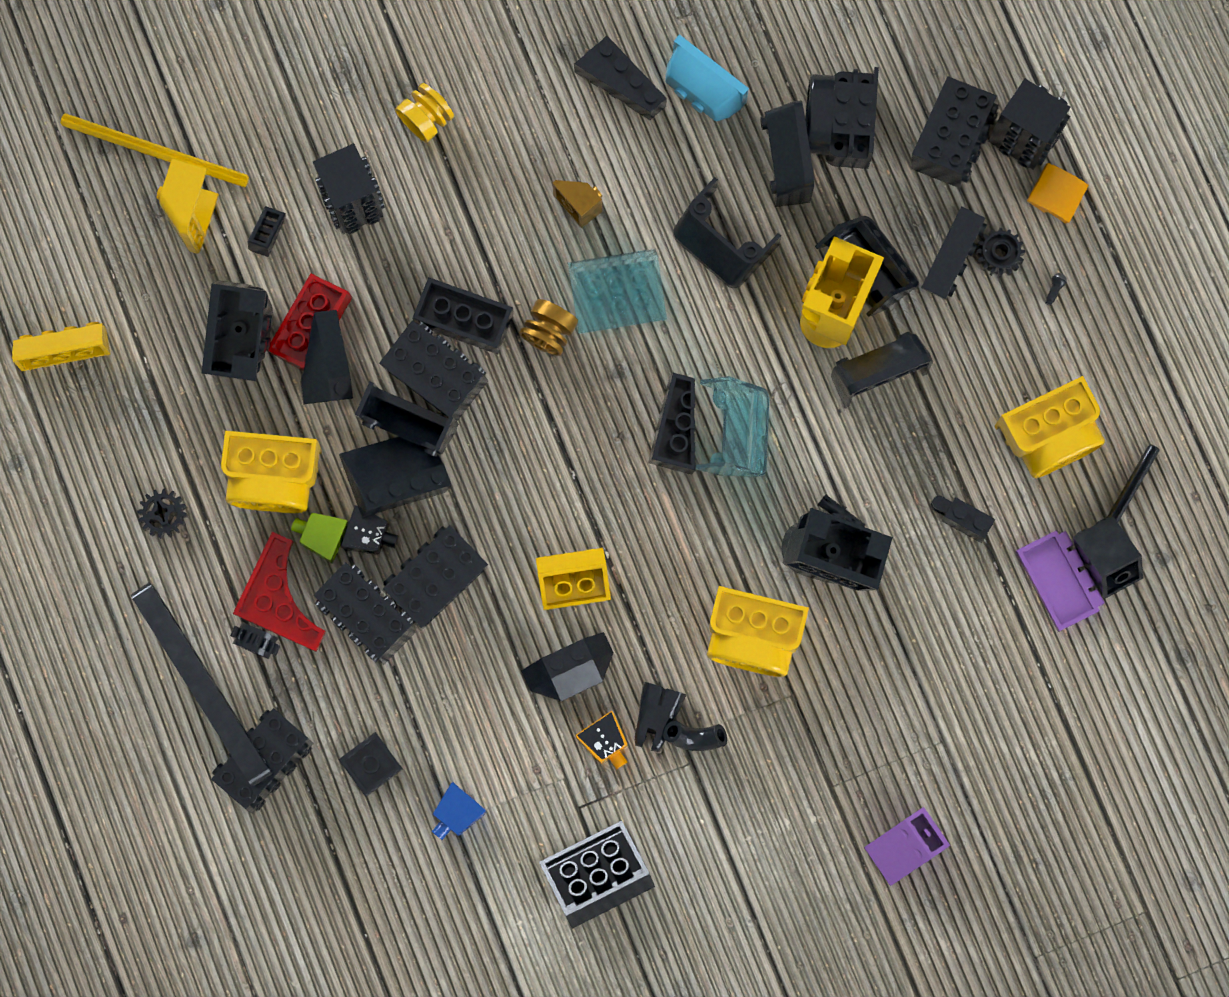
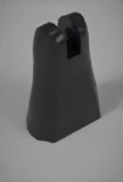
M643 682L635 730V746L642 748L648 732L655 735L651 751L659 752L666 741L663 736L664 729L668 723L675 720L686 694Z

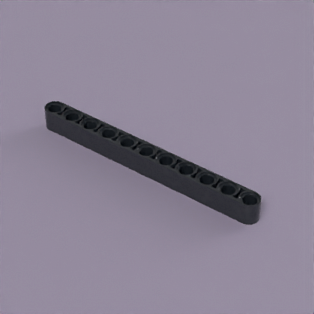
M148 582L132 593L133 601L249 784L254 787L272 774L270 767L155 587Z

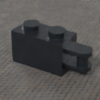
M936 496L931 502L932 510L944 516L942 522L980 543L986 538L995 521L993 517L956 497L953 501H950L943 496Z

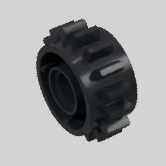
M999 228L997 232L991 229L989 236L983 234V241H979L977 244L981 249H977L975 255L980 256L977 263H982V270L990 271V276L994 273L998 274V277H1002L1004 273L1010 276L1012 269L1017 271L1019 269L1018 264H1022L1024 261L1020 256L1025 254V250L1021 249L1024 244L1023 241L1019 242L1017 239L1019 235L1011 234L1010 229L1007 232L1003 231L1002 228ZM995 249H1003L1006 255L1003 257L998 256L995 253Z
M243 622L240 627L234 626L230 635L235 638L232 644L266 659H269L271 654L276 656L280 649V645L276 644L277 637Z

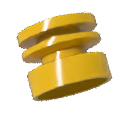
M421 83L418 86L419 92L414 90L411 93L416 103L404 99L395 108V112L415 136L428 143L438 133L434 122L444 127L446 125L445 119L451 121L454 118V113L437 91L427 84Z

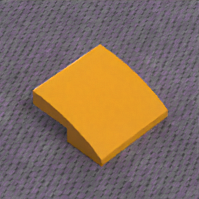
M1046 163L1027 202L1043 213L1049 212L1062 222L1069 223L1089 185L1071 173Z

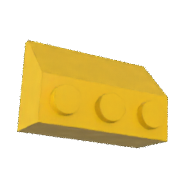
M603 548L536 558L543 610L611 600Z

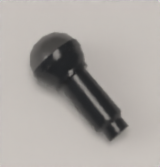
M1056 273L1052 276V287L1046 297L1045 304L1051 306L1059 290L1066 285L1067 277L1064 274Z

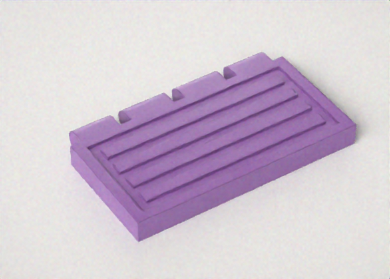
M1056 530L1016 550V554L1057 631L1060 632L1099 612L1098 607L1105 604L1098 589L1092 592L1088 590L1095 586L1087 569L1081 572L1078 571V568L1084 566V563L1077 550L1067 551V548L1073 546L1067 532L1064 531L1058 534Z

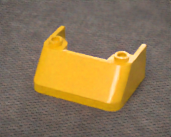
M171 159L163 187L160 186L157 191V199L170 224L189 252L199 254L219 194L201 189L207 168Z

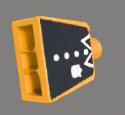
M612 711L575 735L576 739L600 764L609 759L617 770L627 763L621 751L628 744Z

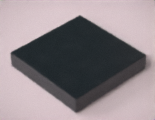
M376 732L338 759L366 797L403 770Z

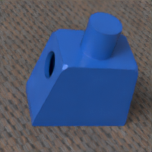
M452 782L433 813L440 822L431 832L441 840L445 838L450 830L457 836H460L483 817L487 811Z

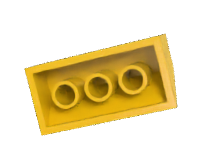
M90 322L86 324V327L77 328L76 326H69L60 332L48 330L34 337L33 335H23L18 340H13L12 359L21 371H27L110 355L107 330L103 323Z

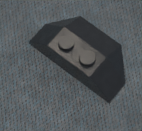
M602 632L583 638L542 657L521 670L531 692L554 700L564 701L602 683L614 652L605 633Z

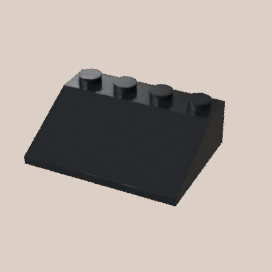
M399 436L339 454L362 518L446 493L451 487V482L438 454L436 457L423 452L424 447Z
M622 821L539 862L572 929L655 887L651 875Z

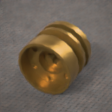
M537 299L530 312L537 321L526 320V327L521 328L519 335L536 349L561 356L563 352L561 346L567 345V340L561 334L572 335L578 324V319L554 303Z

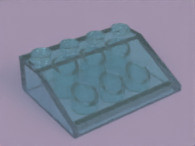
M656 249L567 263L575 315L578 319L577 327L579 334L667 320Z

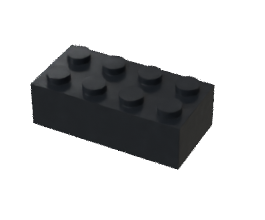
M428 277L412 319L417 324L420 321L423 322L433 332L499 354L514 312L513 307Z

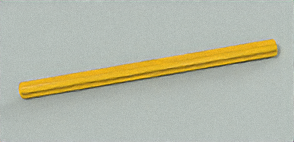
M66 113L63 114L60 121L64 127L168 162L174 159L207 168L206 175L241 187H246L249 182V176L241 172Z

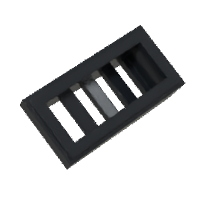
M265 206L247 241L248 249L269 257L286 213ZM268 216L270 218L276 219L277 221L273 222L266 218ZM263 225L272 227L273 229L271 230L263 227ZM260 233L269 236V238L261 236Z

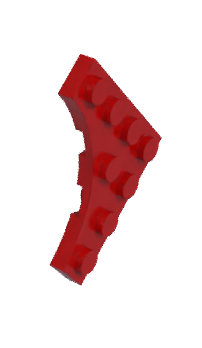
M272 532L233 615L317 652L326 631L316 626L303 615L294 602L288 585L287 565L294 542Z

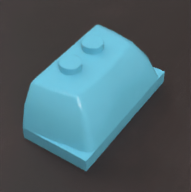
M680 34L674 40L673 54L667 64L665 82L674 89L675 94L683 100L686 98L692 103L691 105L699 113L704 112L714 121L729 118L741 110L747 103L749 88Z

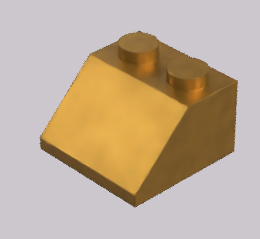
M555 180L552 183L553 196L581 228L602 212L603 202L601 198L603 196L595 186L591 187L585 182Z

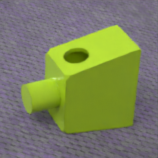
M311 513L308 522L295 518L291 530L302 534L299 542L303 547L333 564L349 523L345 519Z

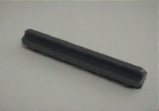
M1150 444L1146 448L1107 518L1113 516L1119 522L1160 451L1158 447Z

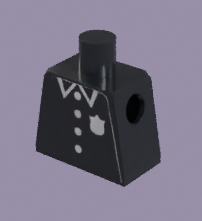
M355 505L341 546L347 551L378 555L383 545L395 549L399 535L387 532L389 528L388 521L375 514L362 518L358 506Z

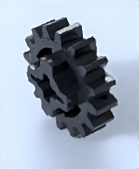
M164 488L161 494L155 489L153 490L154 496L151 497L146 494L147 501H140L143 509L137 510V513L143 515V517L139 518L138 521L139 523H145L142 528L144 531L150 529L149 534L152 537L158 533V537L163 539L166 533L171 538L172 531L180 533L178 526L186 525L182 518L188 517V514L183 512L187 506L186 504H180L183 499L181 496L175 498L176 493L174 491H171L168 495L167 490ZM163 499L172 501L174 505L165 504ZM154 503L152 510L149 511L151 505ZM161 507L166 511L164 513L165 521L159 516L161 514ZM174 516H177L176 520L173 522V524H171V521L174 518ZM158 522L161 524L162 528H157L153 526L151 523Z

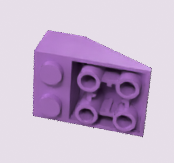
M922 807L865 846L864 849L891 886L951 845L926 809Z

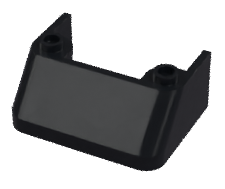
M802 100L768 110L764 112V117H760L761 128L766 130L769 136L774 170V181H770L771 194L776 196L775 207L810 203L814 189V174Z
M714 177L689 204L675 225L673 236L684 249L726 286L738 288L780 245L782 235L777 233L764 248L756 242L748 241L739 249H736L705 221L710 216L712 210L708 199L717 190L718 179Z
M861 216L838 224L815 245L817 250L826 246L829 249L835 236L884 257L871 288L872 292L868 295L869 304L872 307L866 313L868 317L883 312L919 285L916 275L877 224L868 216Z
M906 332L898 336V340L850 360L848 357L838 360L836 362L837 366L832 370L831 378L844 408L850 406L854 396L917 370H920L923 376L927 375L934 361L917 334Z
M369 381L355 413L359 419L363 420L361 425L372 430L376 426L425 448L423 452L434 457L437 454H443L459 425L454 417L449 416V418L427 410L379 389L371 381Z

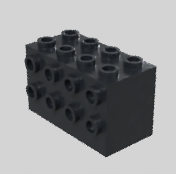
M947 76L913 150L911 169L961 189L963 182L967 183L969 181L973 163L976 164L979 159L981 143L985 144L988 139L990 124L994 125L997 119V110L999 108V104H996L997 95Z
M1024 78L1000 114L988 142L999 148L1003 155L1011 156L1018 160V164L1022 167L1034 170L1037 164L1040 166L1043 164L1051 148L1059 140L1063 129L1071 117L1068 115L1071 107L1063 98L1054 97L1048 93L1049 91L1044 86L1035 85Z
M354 143L313 161L317 174L315 180L326 209L329 210L336 230L340 228L343 234H353L360 230L361 226L365 224L372 225L381 220L380 218L383 217L382 209L385 206L379 190L380 187L375 176L372 177L366 157H360Z
M412 320L379 364L449 418L451 416L458 421L487 384L486 372L475 362L469 364V359L457 348L452 351L450 349L451 345L440 335L434 337L431 329L420 321L417 324Z
M451 525L447 528L442 526L434 534V540L430 544L426 541L417 550V557L413 560L409 557L400 566L402 571L397 576L393 573L383 582L385 586L383 592L395 602L401 611H404L412 619L420 631L488 567L485 560Z
M345 562L313 595L317 600L314 604L326 616L328 614L332 615L331 620L342 632L346 629L349 632L348 636L358 647L363 645L366 648L364 651L375 663L379 660L385 665L416 633L412 626L414 622L404 611L399 613L396 610L398 607L395 602L387 595L383 598L380 595L379 587L369 579L366 582L363 579L365 577L363 572L355 564L349 566Z
M274 708L271 711L266 710L259 718L260 724L255 729L252 727L247 731L270 767L272 774L252 787L230 753L228 754L230 758L225 764L220 763L212 772L214 776L211 780L252 814L263 807L266 803L265 799L270 793L273 794L277 791L286 775L289 776L296 769L297 762L301 758L304 759L312 750L311 746L314 744Z

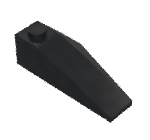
M337 310L314 312L309 334L308 350L304 360L303 375L300 381L303 405L353 399L351 377Z

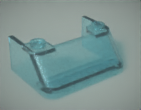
M730 376L700 380V385L714 389L713 402L719 409L724 410L722 453H714L710 463L697 464L696 469L720 476H763L767 469L769 394L767 390Z

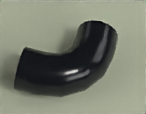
M672 721L668 723L663 732L664 739L668 743L683 750L708 751L724 747L727 744L726 731L720 724L706 728H691L678 721Z

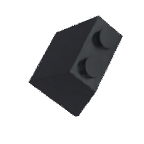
M1113 516L1102 519L1096 525L1087 530L1083 529L1073 536L1074 548L1077 550L1103 599L1143 579L1142 555Z

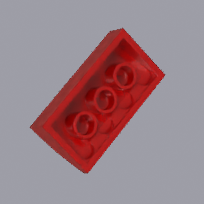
M310 273L273 337L268 352L303 371L314 312L337 310L338 319L340 320L353 298L349 291Z

